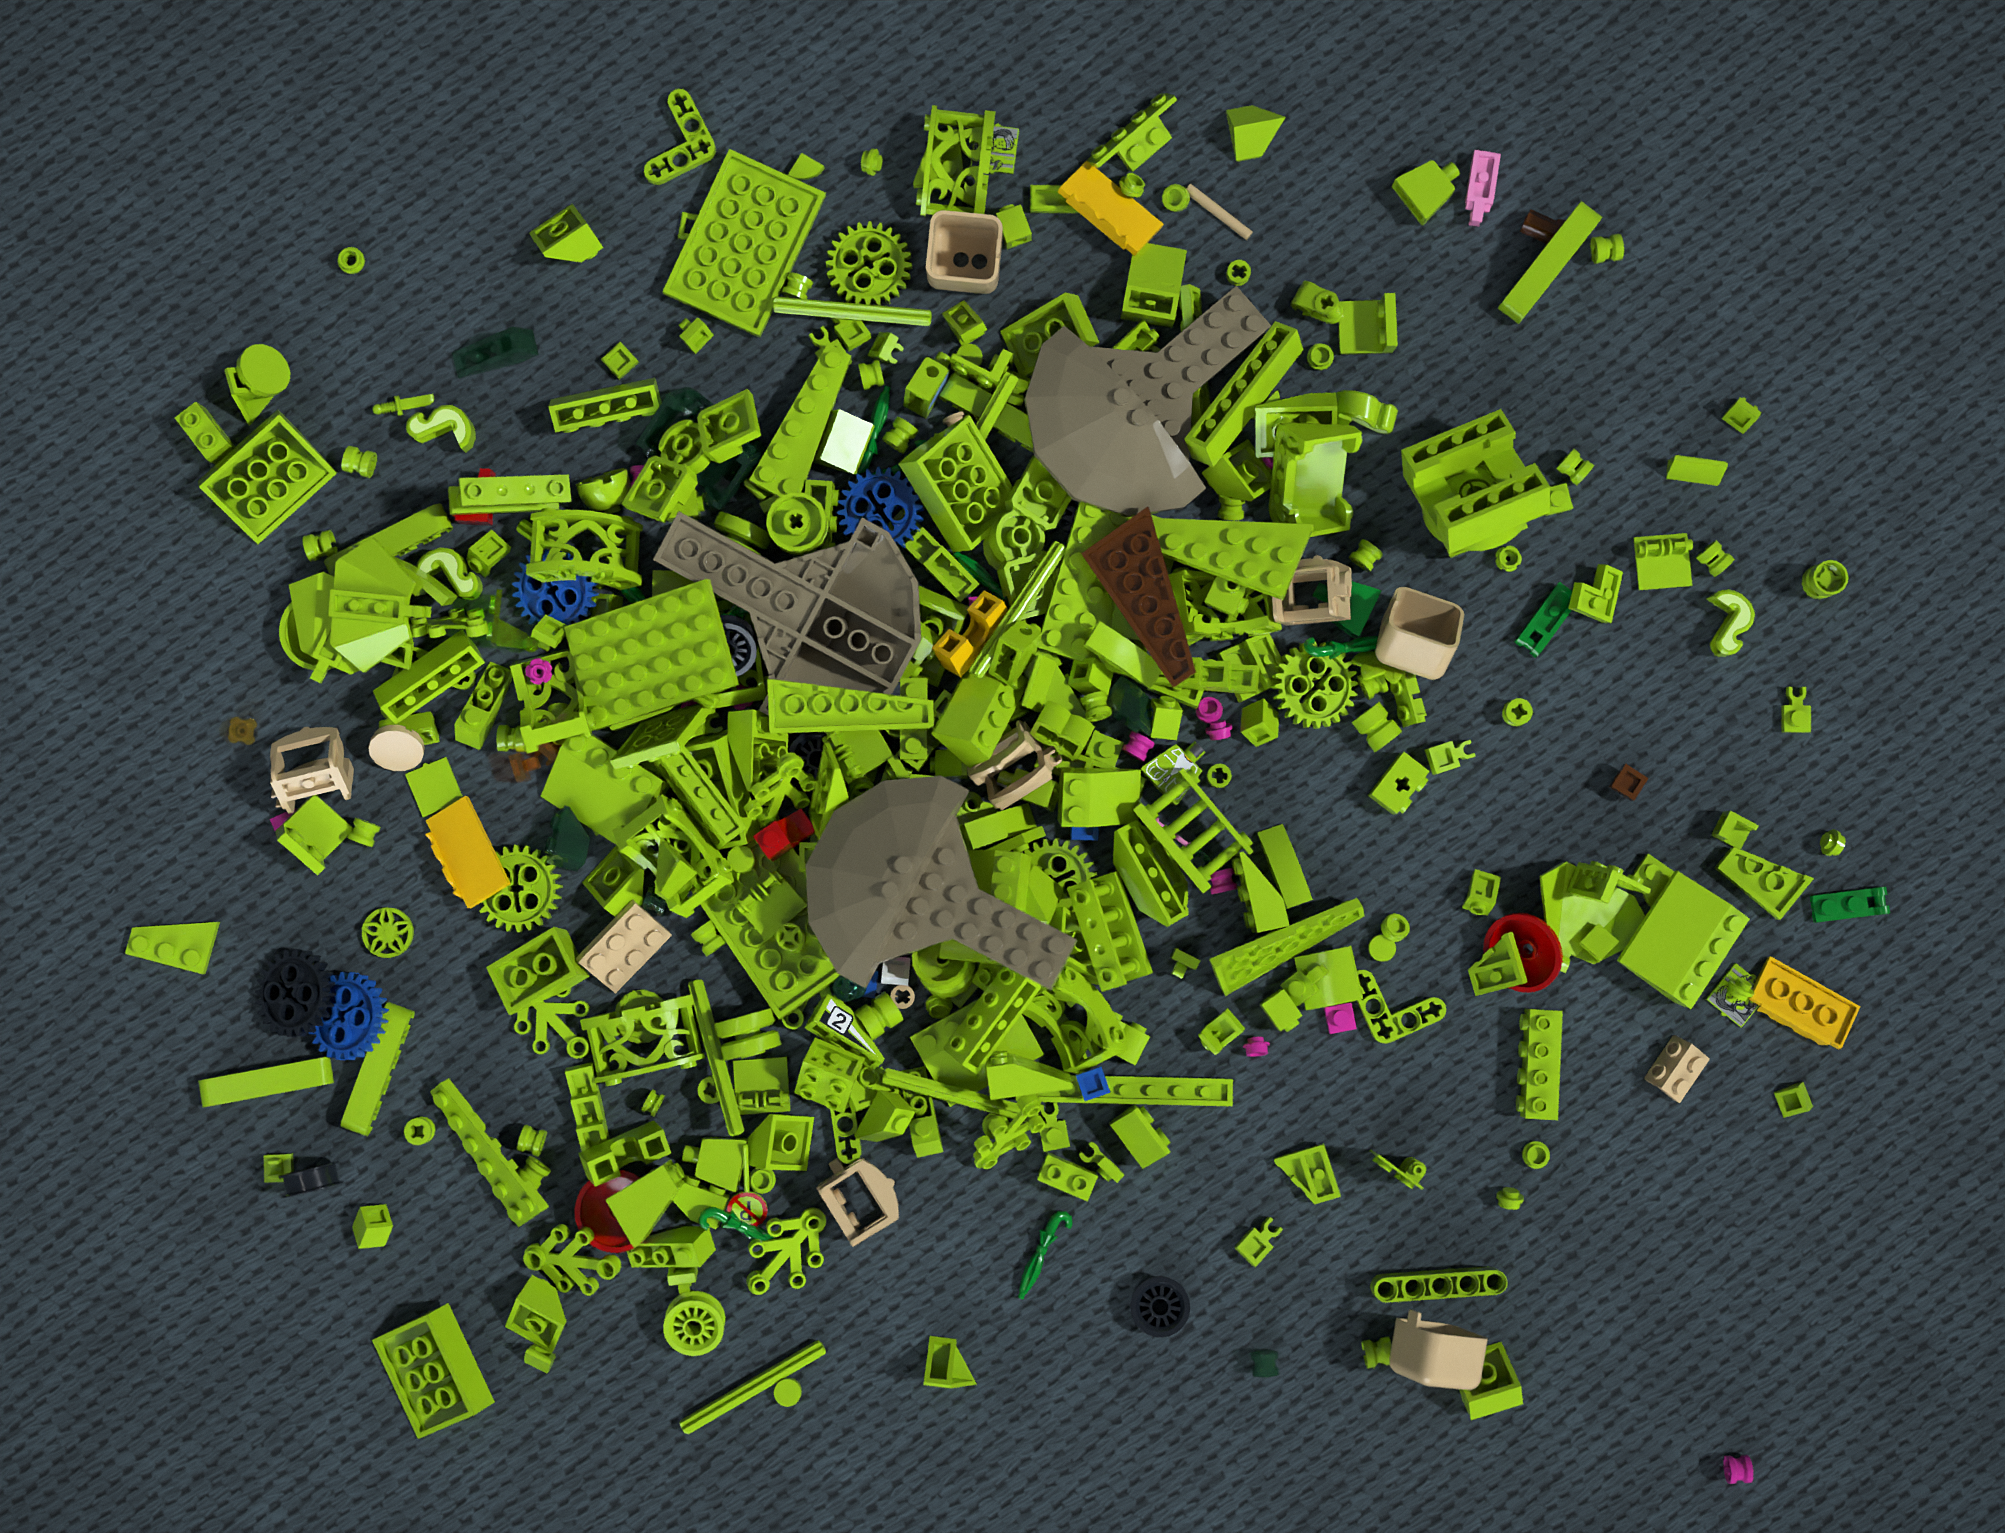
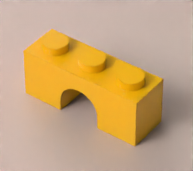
M985 590L967 609L971 620L966 632L959 635L948 629L932 647L942 667L959 677H962L968 671L1008 611L1003 600Z

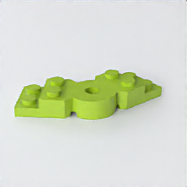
M746 389L702 410L697 417L698 423L692 422V420H682L672 425L660 440L659 450L661 451V457L655 455L648 459L621 504L631 511L665 523L677 503L685 506L698 484L697 474L702 472L711 461L720 464L743 453V444L761 436L753 394Z
M1032 456L1023 475L1016 481L1005 501L1007 513L995 520L989 533V543L992 552L1002 561L997 574L1003 596L1008 597L1010 606L1046 554L1044 550L1042 551L1045 543L1044 532L1056 528L1072 499L1035 456ZM1015 531L1022 537L1021 544L1017 543L1014 539ZM1055 569L1021 620L1046 614L1057 577Z

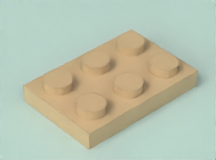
M632 900L576 957V960L616 994L672 934Z

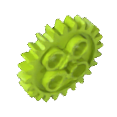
M869 221L867 228L863 229L861 223L858 222L856 231L848 226L847 236L841 232L838 233L841 240L840 243L832 241V246L836 250H829L827 252L828 256L833 259L826 261V267L832 269L827 272L828 278H835L831 282V287H839L837 291L839 297L845 293L847 294L845 298L846 303L851 302L854 298L855 304H861L863 301L867 305L875 302L876 305L881 306V300L883 299L888 304H891L890 295L892 294L899 298L897 289L906 290V284L902 280L911 279L910 274L906 272V270L912 269V263L905 262L911 258L910 252H904L908 248L907 243L898 244L901 240V235L897 234L892 237L893 230L891 227L884 232L882 223H879L877 228L874 229L871 221ZM871 243H878L882 246L878 252H870L867 249ZM885 254H890L889 257L882 258ZM854 255L858 258V261L853 265H848L844 262L847 256ZM869 261L871 264L873 263L874 268L869 269L865 266L864 262ZM886 265L894 268L893 273L890 275H883L880 273V270ZM849 273H855L852 277L848 276ZM861 278H867L871 281L870 285L866 288L858 287L857 282Z
M1315 641V643L1312 644V645L1315 646V647H1318V646H1317V643H1316V641ZM1324 642V643H1321V644L1319 645V647H1320V646H1325L1326 643H1325V642ZM1303 644L1299 645V650L1295 647L1291 648V656L1287 654L1282 656L1285 664H1276V668L1281 672L1272 675L1274 679L1278 680V684L1272 685L1271 688L1279 690V694L1275 695L1273 699H1281L1282 701L1277 708L1287 709L1285 718L1294 715L1293 724H1299L1303 720V728L1310 727L1311 723L1314 729H1318L1321 723L1324 727L1331 726V721L1334 723L1340 722L1339 715H1348L1345 707L1354 706V703L1349 698L1358 695L1351 690L1353 686L1358 685V682L1351 681V677L1357 674V672H1349L1347 669L1351 666L1352 662L1344 663L1342 661L1345 653H1341L1335 659L1330 660L1329 656H1310L1305 651ZM1311 660L1316 661L1318 664L1317 673L1312 672L1310 669ZM1329 667L1330 672L1327 676L1323 677L1316 684L1317 690L1310 691L1304 698L1303 703H1300L1299 699L1314 686L1312 681L1319 680ZM1331 678L1335 679L1338 683V688L1335 692L1329 687V680ZM1294 679L1301 683L1299 693L1295 692L1292 687ZM1314 697L1320 702L1318 711L1314 710L1311 705Z
M1059 838L1054 839L1053 845H1050L1048 839H1044L1043 847L1034 842V851L1027 849L1024 852L1026 855L1031 856V864H1035L1049 877L1052 875L1053 878H1056L1071 870L1075 871V875L1058 882L1063 887L1064 893L1057 908L1064 906L1070 911L1075 912L1070 896L1065 890V885L1068 881H1074L1076 884L1091 880V877L1097 875V872H1089L1088 869L1094 863H1085L1084 859L1088 853L1077 854L1080 846L1076 845L1070 849L1069 840H1066L1062 846H1060ZM1057 856L1063 857L1066 860L1067 865L1064 871L1056 870L1053 865L1054 859Z
M514 845L513 852L505 846L503 847V855L495 851L503 868L508 869L510 872L509 881L511 884L481 902L485 906L479 912L490 913L487 917L488 922L497 919L495 926L497 928L502 927L506 923V931H511L514 925L517 932H522L524 925L530 931L533 930V922L542 926L543 920L541 917L544 916L551 919L552 916L548 910L558 909L557 905L553 903L554 899H562V896L556 894V890L563 888V885L555 884V880L559 879L561 874L552 873L557 865H547L550 858L547 855L540 859L541 850L536 849L531 854L530 846H525L522 852L519 845ZM517 864L520 866L518 884L524 887L523 891H519L520 913L517 912L518 893L512 890L513 886H517V873L515 870ZM530 867H534L537 871V877L533 882H529L525 876L527 869ZM530 894H534L538 898V904L534 909L529 908L526 903L527 897ZM504 895L509 896L511 899V906L507 910H503L499 904L501 897Z

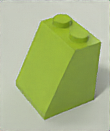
M671 1159L606 1199L634 1248L649 1236L685 1183L682 1179L685 1177L682 1168L678 1163L673 1164Z

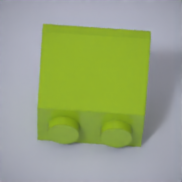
M1502 1342L1486 1346L1479 1385L1472 1390L1459 1389L1471 1420L1523 1404L1520 1382Z

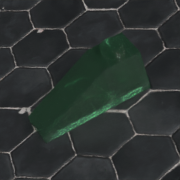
M512 326L455 351L452 355L458 378H464L519 364L539 355L533 329Z

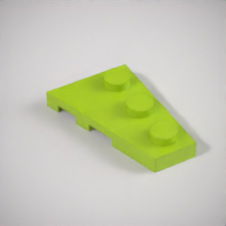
M220 922L134 927L131 930L125 954L206 974Z

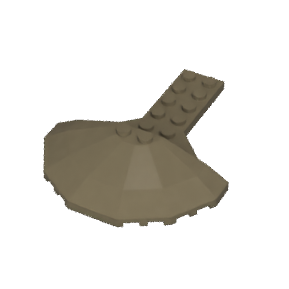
M1235 286L1158 353L1089 347L1067 327L1063 326L1042 344L1024 399L1034 456L1075 501H1082L1097 506V508L1102 510L1106 509L1121 514V516L1126 518L1135 516L1146 507L1150 508L1151 514L1183 509L1206 489L1189 463V450L1184 439L1191 431L1193 393L1264 334L1271 325L1242 291Z
M678 512L653 559L693 582L710 579L715 594L750 613L761 653L768 670L769 679L891 694L894 692L921 642L918 581L890 532L864 518L860 520L849 542L775 564L684 513ZM767 694L759 711L769 716Z
M942 776L882 781L835 810L806 864L809 925L836 972L864 988L869 984L879 963L954 939L1052 990L1077 940L979 889L956 816L969 790Z

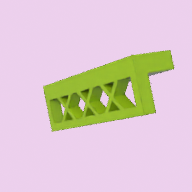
M686 748L677 755L666 754L655 761L654 766L718 850L726 846L729 841L747 828Z

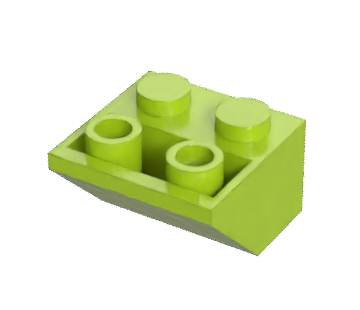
M1133 1104L1109 1122V1124L1142 1169L1168 1155L1171 1151L1167 1146L1171 1142L1160 1127L1156 1130L1153 1129L1151 1123L1154 1122V1119L1145 1107L1141 1106L1138 1108L1136 1104Z

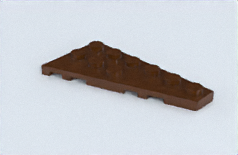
M1146 507L1081 554L1171 686L1175 688L1197 672L1150 508Z

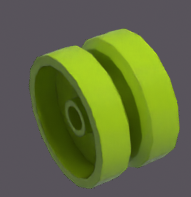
M791 492L782 495L772 503L767 513L766 526L771 539L783 552L791 556L801 557L817 552L824 546L829 536L830 523L825 510L814 497L806 493ZM797 522L803 523V526L801 528H798L797 526L794 528Z
M719 512L714 522L716 529L727 535L726 537L759 555L761 554L750 548V546L765 550L768 549L772 539L767 531L740 517Z
M941 943L913 952L912 966L924 988L931 994L942 998L956 997L966 992L973 984L972 980L977 972V962L939 958Z
M771 1008L714 1024L717 1037L727 1038L735 1035L736 1040L724 1043L720 1047L724 1061L738 1057L743 1059L766 1052L765 1050L782 1045L778 1031L770 1030L763 1033L760 1031V1028L770 1026L775 1022L774 1013Z

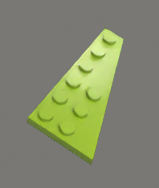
M1152 518L1163 557L1281 600L1285 598L1314 529V524Z
M1357 898L1344 901L1336 907L1278 931H1272L1266 936L1210 958L1211 966L1225 996L1229 995L1365 916L1363 906Z

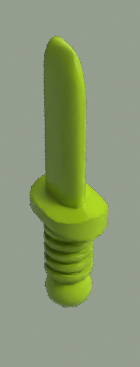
M428 394L405 399L394 396L395 402L381 403V405L376 404L372 410L375 414H385V412L390 413V411L396 412L397 410V414L400 416L403 415L402 410L432 404L434 402V395Z

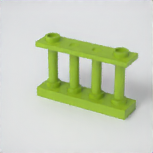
M569 475L459 478V486H450L448 488L450 515L537 512L543 508L559 510V503L571 502Z
M1181 768L1178 772L1183 779L1153 804L1150 805L1148 803L1144 807L1142 803H1139L1132 810L1204 894L1212 887L1208 883L1211 879L1210 876L1242 849L1248 855L1253 853L1254 851L1250 848L1253 842L1243 831L1239 834L1197 785L1201 781L1191 769L1186 772L1184 768ZM1191 786L1201 799L1169 826L1164 825L1161 827L1155 820L1159 816L1158 813ZM1208 807L1218 820L1186 847L1183 845L1179 848L1173 841L1176 838L1175 834ZM1226 828L1236 841L1206 866H1200L1197 869L1190 861L1194 858L1193 854Z
M1118 871L1067 887L1101 992L1126 985L1127 981L1152 974L1153 971Z

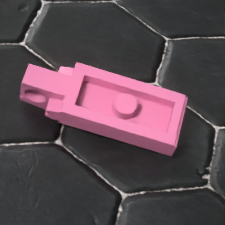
M1481 150L1473 151L1465 198V209L1471 210L1469 225L1479 227L1480 223H1482L1483 213H1489L1493 205L1501 156L1499 153Z

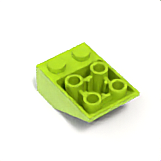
M1147 243L1135 256L1132 254L1121 319L1137 322L1145 320L1148 324L1173 328L1187 250Z
M742 710L728 712L727 739L748 792H751V788L756 783L762 782L777 771L778 759L788 753V733H770L769 716L761 711ZM779 781L770 786L769 789L776 785Z
M1244 852L1237 853L1235 859L1231 860L1234 875H1239L1241 886H1237L1240 902H1245L1247 912L1243 913L1246 928H1251L1252 933H1259L1290 926L1284 899Z

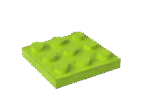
M697 703L641 722L610 760L615 770L623 767L631 769L646 760L654 762L663 755L671 754L673 756L681 753L686 748V743L696 735L695 732L699 726L706 722V717L712 709Z

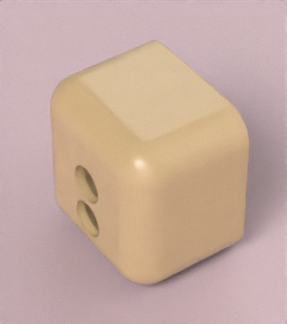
M946 210L936 212L930 221L926 272L929 284L939 290L979 294L993 292L999 280L1003 240L1001 221L996 216ZM962 252L968 256L969 262L965 267H957L954 264L953 258L957 253ZM977 254L984 255L987 259V265L983 269H976L972 265V258Z
M1408 587L1397 588L1381 621L1375 651L1376 657L1381 663L1430 680L1439 679L1444 675L1460 643L1464 611L1455 603Z
M1409 1310L1408 1319L1396 1318L1389 1358L1390 1366L1394 1372L1425 1386L1472 1390L1479 1385L1488 1338L1455 1325L1421 1320L1422 1313L1414 1310Z

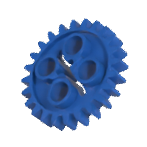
M877 467L876 474L874 475L869 469H866L865 478L856 474L858 480L856 484L848 481L852 489L850 491L842 490V493L847 497L846 500H838V503L844 509L837 511V514L845 517V519L839 522V525L848 527L843 532L844 535L847 537L853 535L860 520L864 518L873 524L881 523L883 529L890 532L895 543L905 548L904 539L908 538L913 541L914 538L911 535V531L920 532V529L915 524L916 522L924 521L918 515V512L924 511L925 508L922 505H917L921 500L918 495H914L916 493L912 486L909 487L911 483L907 477L902 480L903 473L901 471H898L893 476V470L889 467L885 474H883L880 467ZM889 486L891 488L890 495L887 498H880V490L883 487ZM869 491H872L877 502L884 508L885 515L894 526L893 531L889 529L884 518L878 514L879 510L868 496ZM863 501H867L869 504L867 511L858 513V505ZM900 508L905 509V516L901 520L895 521L893 518L894 512Z
M545 549V552L543 551V561L546 560L550 550ZM565 552L566 556L562 558L563 560L573 559L572 555ZM531 554L526 555V558L529 563ZM519 563L523 571L515 572L514 575L520 578L519 582L512 583L513 586L519 588V591L512 594V596L520 597L521 601L515 606L524 607L525 610L521 616L530 615V625L539 622L545 614L566 625L583 621L582 616L589 617L592 615L587 608L597 605L591 600V597L599 596V593L592 591V587L599 583L591 582V577L576 575V580L542 582V586L539 589L535 585V579L526 575V564L529 563ZM557 585L559 590L554 593L553 588ZM570 590H573L576 594L575 603L569 600ZM547 600L553 605L551 614L545 609Z
M340 972L339 976L332 975L330 977V982H336V985L330 988V991L336 993V996L329 999L334 1004V1007H327L326 1009L330 1017H321L324 1025L315 1026L316 1032L309 1034L316 1035L312 1043L320 1044L319 1051L327 1052V1057L336 1058V1060H355L356 1057H365L364 1051H373L371 1043H380L377 1035L378 1033L385 1034L381 1024L388 1023V1020L382 1017L389 1009L382 1008V1004L386 1002L387 998L379 997L383 989L375 988V980H368L367 975L355 972Z

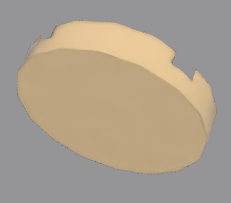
M387 725L374 732L369 743V753L374 762L385 769L406 771L416 767L421 762L425 749L423 739L416 731L406 730L405 726Z

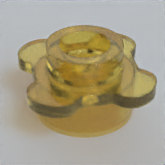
M239 717L232 718L229 727V741L232 743L244 742L246 745L253 744L255 742V737L253 736L254 729L257 727V722L254 719L241 720ZM242 728L245 729V732H244V733H241V732H240V730H241Z

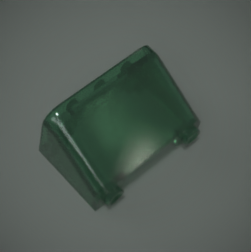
M683 387L668 393L636 444L642 448L646 456L650 458L655 455L661 457L659 443L664 433L672 425L682 420H692V422L698 423L697 417L699 413L714 404L698 391L689 387ZM757 438L742 445L743 453L720 464L711 461L702 472L697 474L698 483L705 488L702 495L707 505L718 510L724 508L743 485L744 481L756 469L767 450L766 446Z

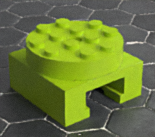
M1501 409L1401 450L1403 477L1422 507L1425 525L1432 535L1444 544L1449 554L1458 550L1485 551L1499 547L1516 537L1527 522L1550 513V485L1536 463L1524 466L1513 448V439L1516 438L1515 430Z

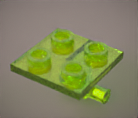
M497 589L496 596L491 595L489 614H493L494 619L493 622H488L487 624L489 633L486 634V641H491V648L500 646L525 649L530 653L537 651L539 648V641L500 620L502 590Z

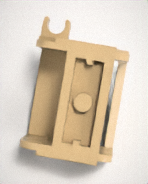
M1318 555L1314 556L1313 559H1301L1284 600L1272 596L1275 622L1290 626L1351 620V568L1337 561L1323 559ZM1327 580L1328 603H1320L1318 608L1309 609L1307 605L1295 606L1294 583Z
M1021 720L1016 721V728L1000 738L990 759L972 768L967 767L968 776L978 786L985 782L988 799L996 809H1005L1051 780L1053 767L1062 762L1061 755L1057 757L1050 756L1055 753L1054 746L1045 749L1044 745L1030 734L1031 728L1026 722L1023 723ZM1036 751L1039 767L1001 790L993 776L1027 754Z
M304 727L300 731L272 743L270 751V783L273 788L271 798H278L276 799V808L282 807L289 814L294 813L296 799L338 789L341 790L345 800L351 799L354 768L350 759L344 758V747L337 728ZM330 741L328 758L305 763L284 773L285 764L281 752Z
M839 1158L829 1163L834 1174L817 1186V1190L852 1247L899 1218L898 1201L893 1189L895 1183L892 1178H887L875 1165L864 1158H859L844 1167ZM857 1171L884 1213L883 1216L861 1230L858 1229L861 1224L853 1212L848 1213L843 1204L846 1203V1200L841 1191L833 1189L834 1185Z

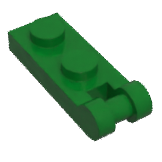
M1558 582L1515 639L1514 643L1520 647L1523 645L1530 650L1529 654L1537 658L1572 611L1569 609L1572 590ZM1533 631L1541 636L1538 642L1529 637Z
M1887 887L1810 896L1813 923L1889 914L1890 907L1886 905L1885 895H1888ZM1874 896L1875 907H1868L1867 897Z

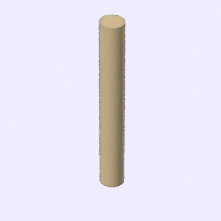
M1189 184L1186 189L1192 199L1246 241L1253 233L1249 228L1195 186Z

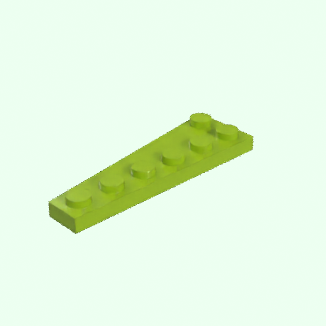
M829 343L826 345L750 477V483L777 498L791 492H803L805 481L808 479L817 449L823 438L828 419L849 367L851 355Z
M767 679L770 733L935 727L934 700Z
M449 1078L430 1091L435 1105L441 1108L448 1119L450 1128L456 1131L462 1140L464 1149L471 1154L477 1163L479 1172L486 1177L492 1186L494 1195L501 1200L507 1209L509 1218L516 1223L518 1228L549 1207L529 1180L524 1182L515 1170L518 1166L513 1159L508 1161L503 1156L500 1150L502 1145L496 1138L488 1137L485 1133L486 1126L484 1122L473 1111L470 1104Z

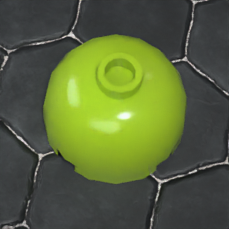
M624 468L611 470L603 473L604 475L595 478L590 477L576 483L582 502L594 511L604 510L608 514L620 511L619 505H621L631 489L630 479L627 470Z

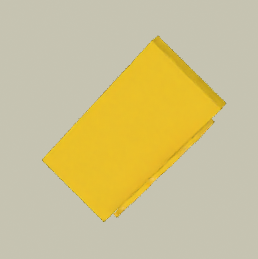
M1088 161L1058 190V193L1066 199L1065 202L1123 250L1127 249L1134 256L1164 225L1137 201L1124 195L1120 187L1097 168L1093 167Z
M462 797L425 820L431 831L425 834L432 843L431 848L443 866L442 871L454 889L453 894L463 899L467 908H473L511 884L469 797Z
M1771 956L1767 958L1752 989L1754 995L1748 998L1760 1006L1757 1011L1767 1014L1771 1019L1792 1028L1796 1033L1815 1041L1818 1045H1831L1838 1050L1842 1049L1860 1009L1859 1005Z

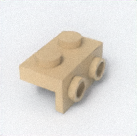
M1674 1035L1644 1079L1680 1103L1710 1058L1693 1044Z

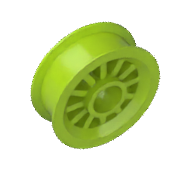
M702 1291L682 1293L674 1298L667 1308L663 1325L664 1336L669 1345L679 1353L689 1356L706 1354L716 1348L723 1337L725 1312L721 1303L708 1293ZM697 1321L700 1325L693 1326L689 1322Z

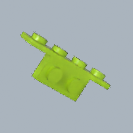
M1161 93L1155 96L1150 102L1151 105L1145 110L1134 114L1131 122L1126 127L1117 129L1111 135V140L1105 145L1102 144L1096 147L1091 153L1092 156L1087 161L1093 167L1099 168L1117 153L1129 171L1133 172L1172 138L1158 116L1177 101L1175 95Z

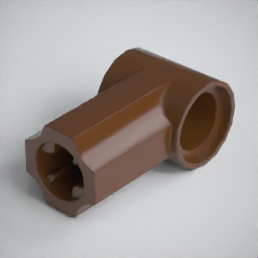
M1530 209L1519 232L1545 243L1546 246L1566 220H1554Z

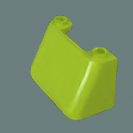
M1295 422L1280 424L1277 427L1269 499V513L1274 523L1314 524L1310 537L1350 530L1353 509L1342 498L1347 452L1355 453L1359 450L1362 444V432L1352 425Z

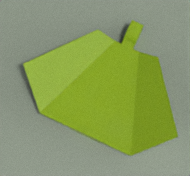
M370 538L335 562L334 589H330L329 616L332 617L330 644L363 673H366L412 638L408 622L409 616L431 618L430 606L410 605V598L416 582L376 538Z
M321 572L289 584L300 649L302 652L319 660L310 679L322 683L330 666L350 675L360 671L330 644L332 617L329 616L330 589H334V576Z
M1566 861L1540 875L1544 922L1552 928L1560 941L1563 953L1560 971L1566 973L1569 967L1571 955L1591 964L1599 962L1579 944L1598 923L1619 941L1602 959L1604 960L1624 950L1645 918L1636 898L1615 887L1609 904L1568 893L1567 889L1576 866Z

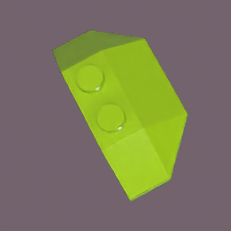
M1137 820L1114 831L1113 864L1139 911L1166 927L1189 915L1187 908L1188 882L1176 861L1152 832Z

